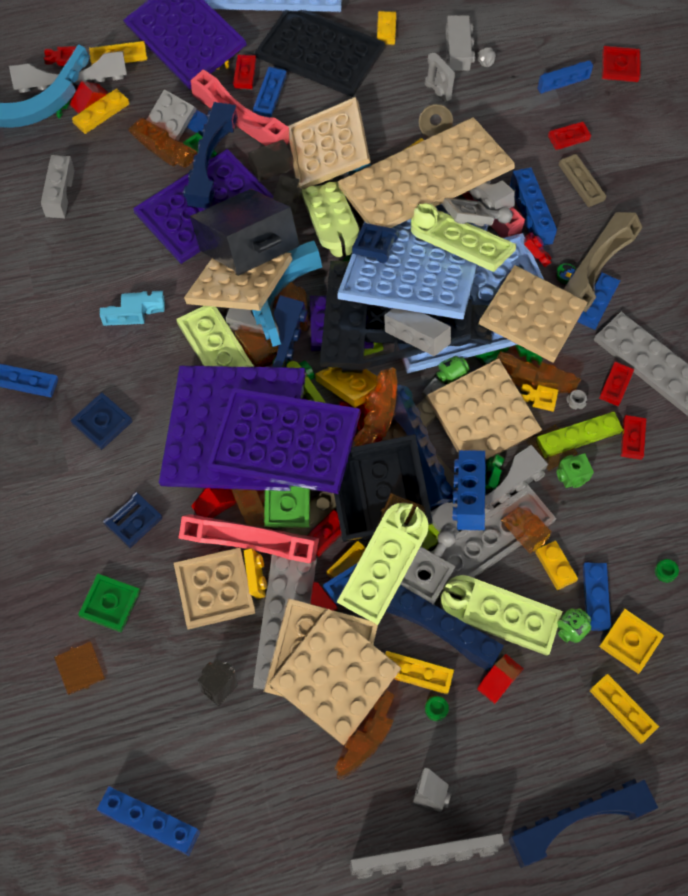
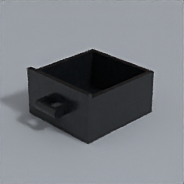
M253 189L244 191L190 216L200 251L235 271L237 276L300 246L291 208Z

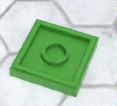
M291 486V491L265 490L264 527L310 528V489Z

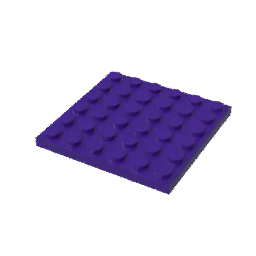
M179 366L159 484L166 487L291 491V485L209 471L207 465L232 388L303 399L306 376L305 368Z

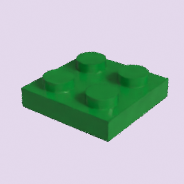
M97 573L78 616L122 633L141 591L137 587Z

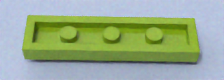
M611 412L538 436L536 441L544 458L620 434L623 428L615 412Z

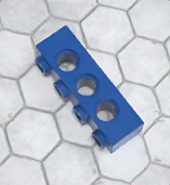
M532 168L513 171L510 188L515 191L514 198L521 216L525 219L524 223L528 233L532 232L534 236H539L543 241V246L553 244L557 228Z
M459 450V459L454 461V472H458V475H454V488H458V491H453V504H457V507H453V520L457 521V530H485V451Z
M108 787L97 808L101 814L187 856L190 855L200 834L197 828L112 787Z

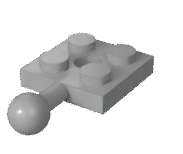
M444 198L442 203L454 221L459 224L469 222L477 226L493 225L494 219H497L502 224H506L511 221L513 216L509 208L504 207L498 211L488 210L478 201Z
M449 529L442 530L438 534L439 543L433 553L420 547L400 585L430 603L435 604L456 567L440 558L446 547H450L455 543L456 537L454 532ZM421 570H426L430 573L431 577L428 580H421L418 577V573Z

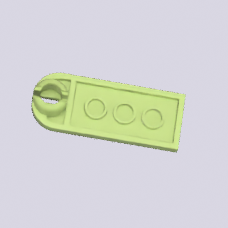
M328 182L324 185L301 189L302 198L320 244L330 249L334 256L341 258L343 256L342 243L345 247L346 255L349 256L359 234V227L344 193L338 186V182Z
M422 203L414 209V216L411 220V232L414 236L492 272L516 250L515 243L467 222L466 224H459L454 221L451 215L438 211L432 204Z
M202 306L176 319L177 324L203 366L254 367L217 307Z
M398 503L386 511L337 603L379 625L428 533L427 517L418 507L408 526L404 525L413 508V504Z
M466 575L455 576L444 586V591L440 596L442 610L477 630L547 656L550 654L558 628L557 621L561 618L563 611ZM449 593L460 596L462 598L461 600H458L456 598L451 597Z

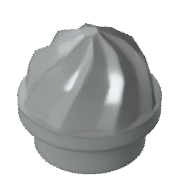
M484 48L478 52V61L482 66L490 67L494 64L496 54L492 48Z

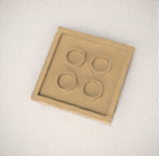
M240 548L174 563L187 629L255 614Z

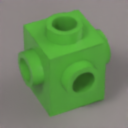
M584 453L575 457L573 455L564 457L556 473L559 481L563 482L565 488L572 486L573 488H578L584 485L585 482L590 481L594 471Z

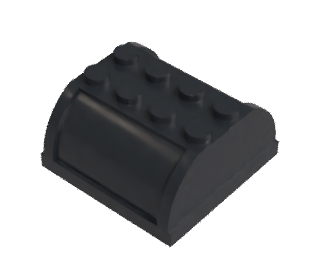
M415 434L351 447L339 494L334 493L343 542L370 540L386 511L398 503L413 504V508L404 525L408 526L417 507L427 517L428 526L433 524Z

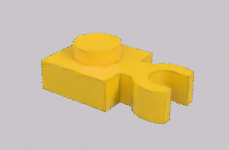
M522 385L521 391L528 393V395L521 394L525 402L534 401L533 407L554 411L558 395L557 389L538 385L537 389L534 390L530 385Z

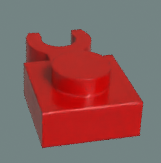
M76 46L57 47V51L45 49V64L51 65L57 62L58 66H65Z
M532 232L527 234L524 238V245L535 258L539 259L544 267L548 266L551 263L552 257L543 249V241L539 236H534Z

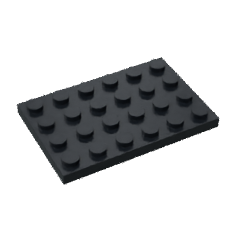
M284 10L256 49L255 56L258 59L353 97L385 49L386 42L307 10Z

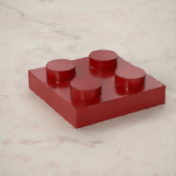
M604 46L602 50V79L639 82L640 49Z

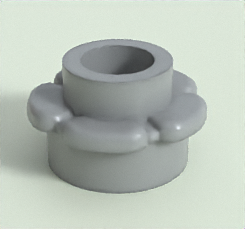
M574 390L567 396L566 401L572 409H583L587 405V396L582 390Z

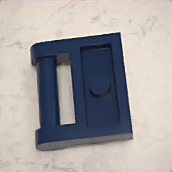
M364 223L352 246V254L375 258L380 263H386L390 256L391 247L399 237V232L393 228ZM381 238H387L382 249L377 248Z
M134 492L130 496L131 499L110 518L107 517L102 521L129 548L135 545L163 519L162 515L137 492ZM136 505L140 506L120 526L116 525Z

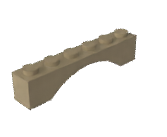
M615 213L563 289L588 302L583 311L587 312L596 298L595 282L602 267L615 253L633 242L643 228L636 213Z

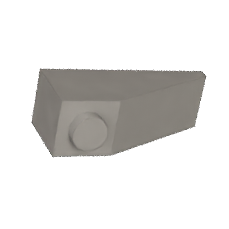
M424 768L418 780L412 804L440 813L443 807L447 808L451 797V793L447 792L449 785L430 769Z

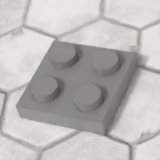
M164 89L145 123L178 142L197 109Z

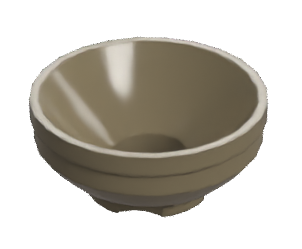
M431 104L424 108L419 116L421 132L430 138L452 128L453 116L450 110L441 104ZM434 114H438L441 117V122L437 125H433L430 122V117Z

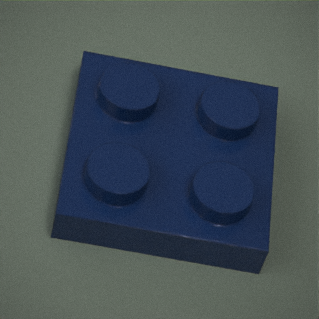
M100 393L70 420L72 425L100 450L104 449L133 422L129 415L103 393Z

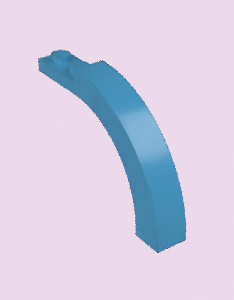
M78 44L58 77L42 93L21 102L0 103V127L11 128L31 125L48 118L61 109L76 92L72 83L77 81L81 69L89 61V55L85 47Z
M315 241L302 244L287 252L291 253V263L261 310H252L256 324H261L266 340L270 339L273 347L281 344L272 317V306L276 297L283 288L296 278L310 271L322 268Z

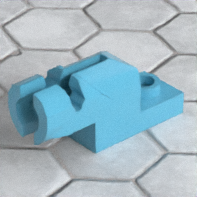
M147 291L121 294V307L108 306L107 308H100L103 326L144 324V313L165 312L163 291H152L150 296L147 295Z

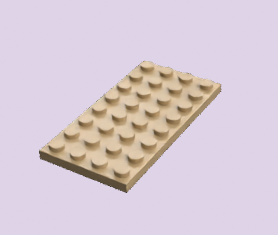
M473 117L338 181V186L366 223L393 228L413 218L414 209L419 204L429 203L436 207L443 203L444 198H455L515 169V163Z

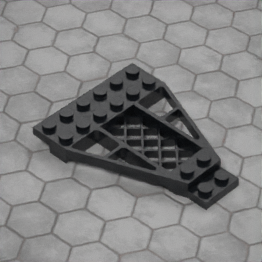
M330 261L320 367L341 368L344 373H363L364 369L425 353V351L415 346L398 350V344L409 343L385 332V323L382 320L385 318L384 315L393 308L338 299V291L349 261ZM469 299L464 319L444 316L439 319L436 315L426 314L442 323L450 319L451 344L448 346H462L470 343L491 344L492 331L479 324L482 315L489 305H472V299ZM377 307L383 310L378 316L372 312ZM367 315H369L372 318V320L368 323ZM378 324L382 329H371V327ZM365 342L394 343V352L364 359Z

